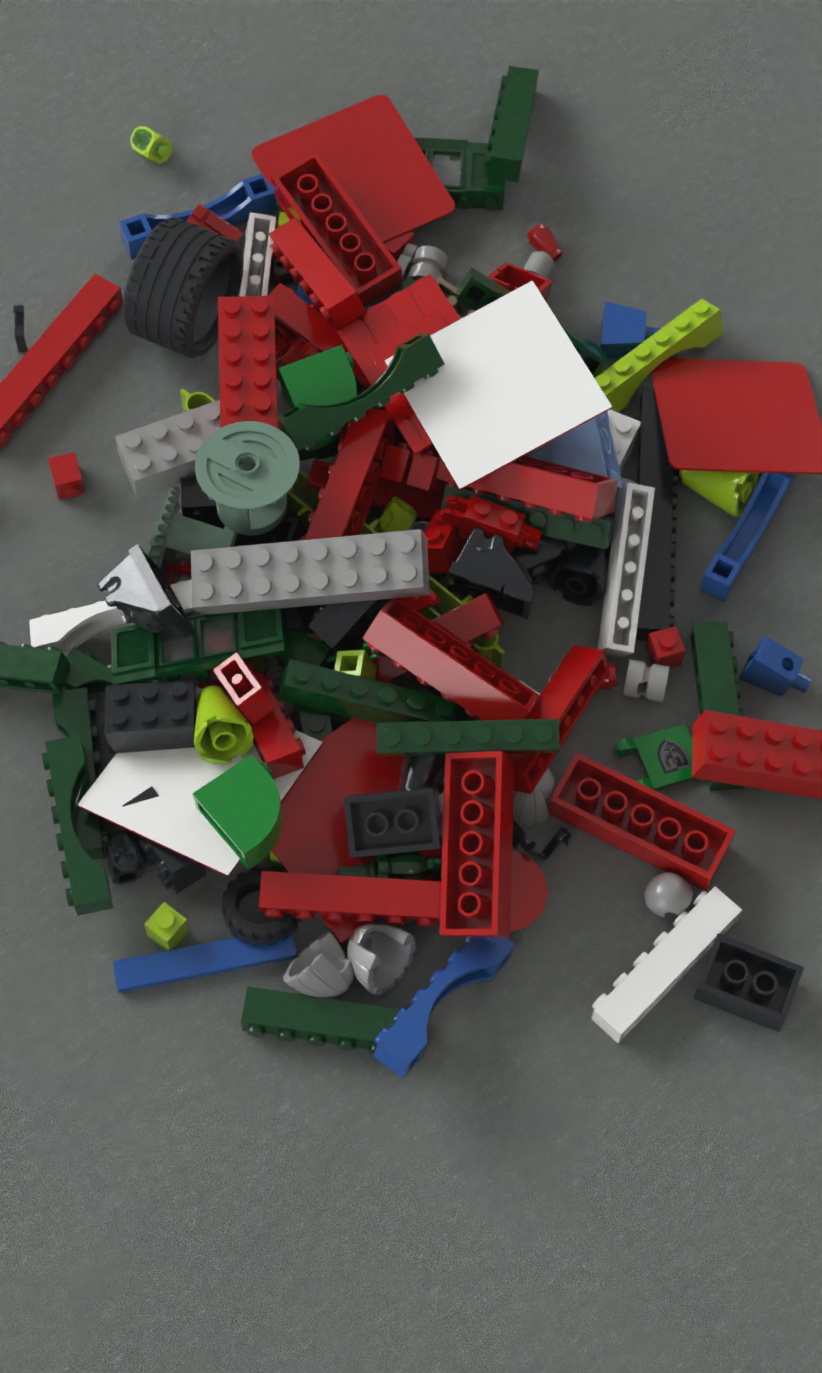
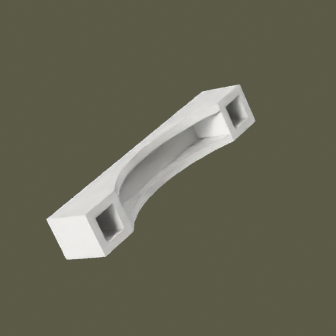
M192 579L171 584L187 616L200 614L192 608ZM99 601L95 604L71 608L67 611L29 620L31 646L42 649L55 647L60 649L66 657L73 647L77 648L95 634L105 629L125 624L121 617L124 615V612L116 607H109L105 601Z

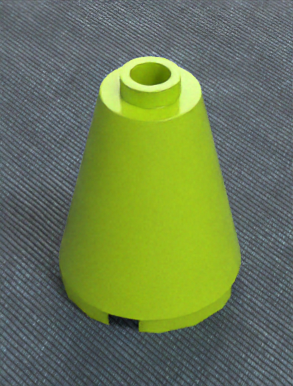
M680 470L679 476L682 478V484L731 516L740 518L749 501L751 491L755 490L759 482L760 473Z
M219 686L205 687L199 692L197 697L194 731L196 751L204 761L213 764L231 763V758L238 755L240 757L246 755L252 747L254 738L250 724L223 688Z

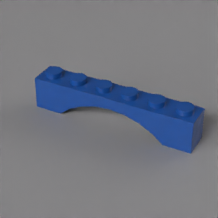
M259 174L242 180L230 191L203 206L233 226L247 221L250 212L265 215L276 211V197L272 184L269 185L263 174ZM194 209L169 215L143 213L119 221L122 241L130 259L136 258L144 241L159 223L171 217L187 221Z
M762 474L739 520L704 572L700 590L720 600L725 601L797 474Z
M467 938L464 949L462 951L457 949L447 961L448 966L444 970L439 968L434 973L429 982L431 985L426 990L424 988L419 989L411 1001L413 1004L407 1010L403 1007L393 1020L395 1024L390 1029L385 1027L379 1033L375 1040L377 1048L373 1057L404 1079L423 1056L427 1045L428 1018L437 1004L448 994L462 986L479 981L492 980L509 961L515 947L514 943L507 938Z

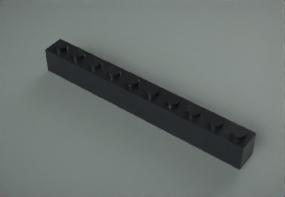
M642 387L639 421L641 426L639 432L637 484L654 487L655 492L635 641H647L649 633L674 627L675 616L670 615V607L675 605V591L670 590V582L674 583L676 576V566H671V558L676 556V541L671 540L672 534H676L677 517H672V509L676 510L678 495L673 493V486H677L678 470L673 469L669 463L654 387Z

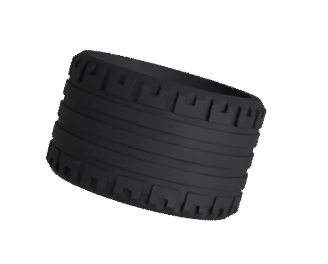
M171 217L159 223L141 246L128 277L123 301V317L128 331L135 336L189 358H196L206 353L219 338L218 297H237L239 294L244 267L243 254L239 244L235 240L177 217Z

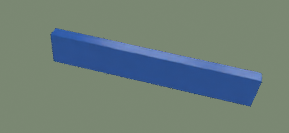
M293 932L288 934L289 938L281 941L280 939L276 941L275 945L268 946L267 943L262 944V947L253 946V943L250 942L245 944L240 941L239 937L113 961L118 993L294 959L297 957Z

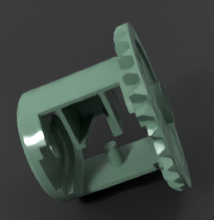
M256 421L232 423L213 432L198 450L195 459V474L202 492L206 493L210 500L216 501L217 513L221 522L235 533L249 536L269 532L281 523L287 511L286 493L292 491L300 472L299 455L292 440L278 428Z
M172 485L160 520H157L149 542L151 548L148 556L160 569L164 561L176 564L183 561L191 565V551L236 547L234 544L238 533H235L227 526L222 529L179 515L178 512L181 505L178 504V499L181 491L178 486Z

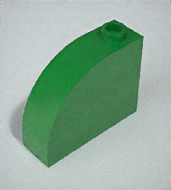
M342 345L282 366L278 370L277 377L291 409L300 403L331 405L347 401L357 395L356 380L352 370L354 362L350 353H345ZM348 422L341 426L342 430L330 437L325 435L318 439V444L308 451H314L331 443L343 432Z
M251 754L192 793L198 811L240 858V861L247 869L259 863L275 847L283 829L284 816L277 785L272 778L271 770L265 762L259 763Z

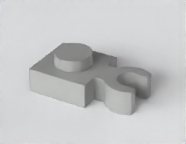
M407 243L403 255L401 254L397 261L402 268L403 282L408 277L418 247Z

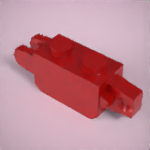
M450 495L446 499L445 503L448 508L441 512V520L460 528L458 534L462 539L467 540L473 528L478 527L484 530L483 535L487 539L493 538L495 534L504 538V545L509 553H512L514 546L533 550L537 549L542 531L523 522L525 514L473 495L470 500L457 497V495Z

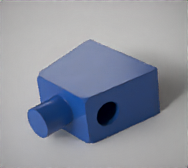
M605 302L600 347L606 350L607 359L622 358L661 328L646 327L647 313L643 310Z
M764 636L751 652L739 677L744 682L778 696H783L790 687L805 693L812 681L811 677L799 672L803 663L802 657L767 636Z

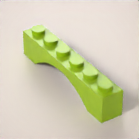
M701 298L594 379L612 405L610 410L620 412L624 409L642 381L664 360L685 349L694 347L704 348L722 335L723 327L720 309Z

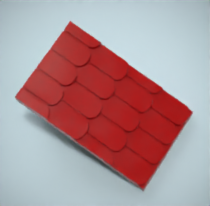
M430 274L417 280L402 291L394 293L383 302L366 310V313L340 329L336 328L335 331L370 386H372L385 372L388 366L384 360L395 354L397 346L421 332L432 335L461 318ZM397 392L390 397L391 401L384 405L386 411H390L393 422L414 455L433 446L432 441L404 393L400 394V392Z

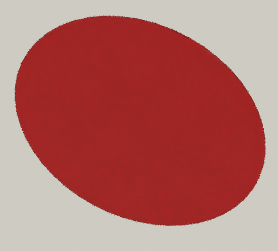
M513 849L510 932L520 930L533 923L545 908L548 896L546 879L541 869L528 856Z

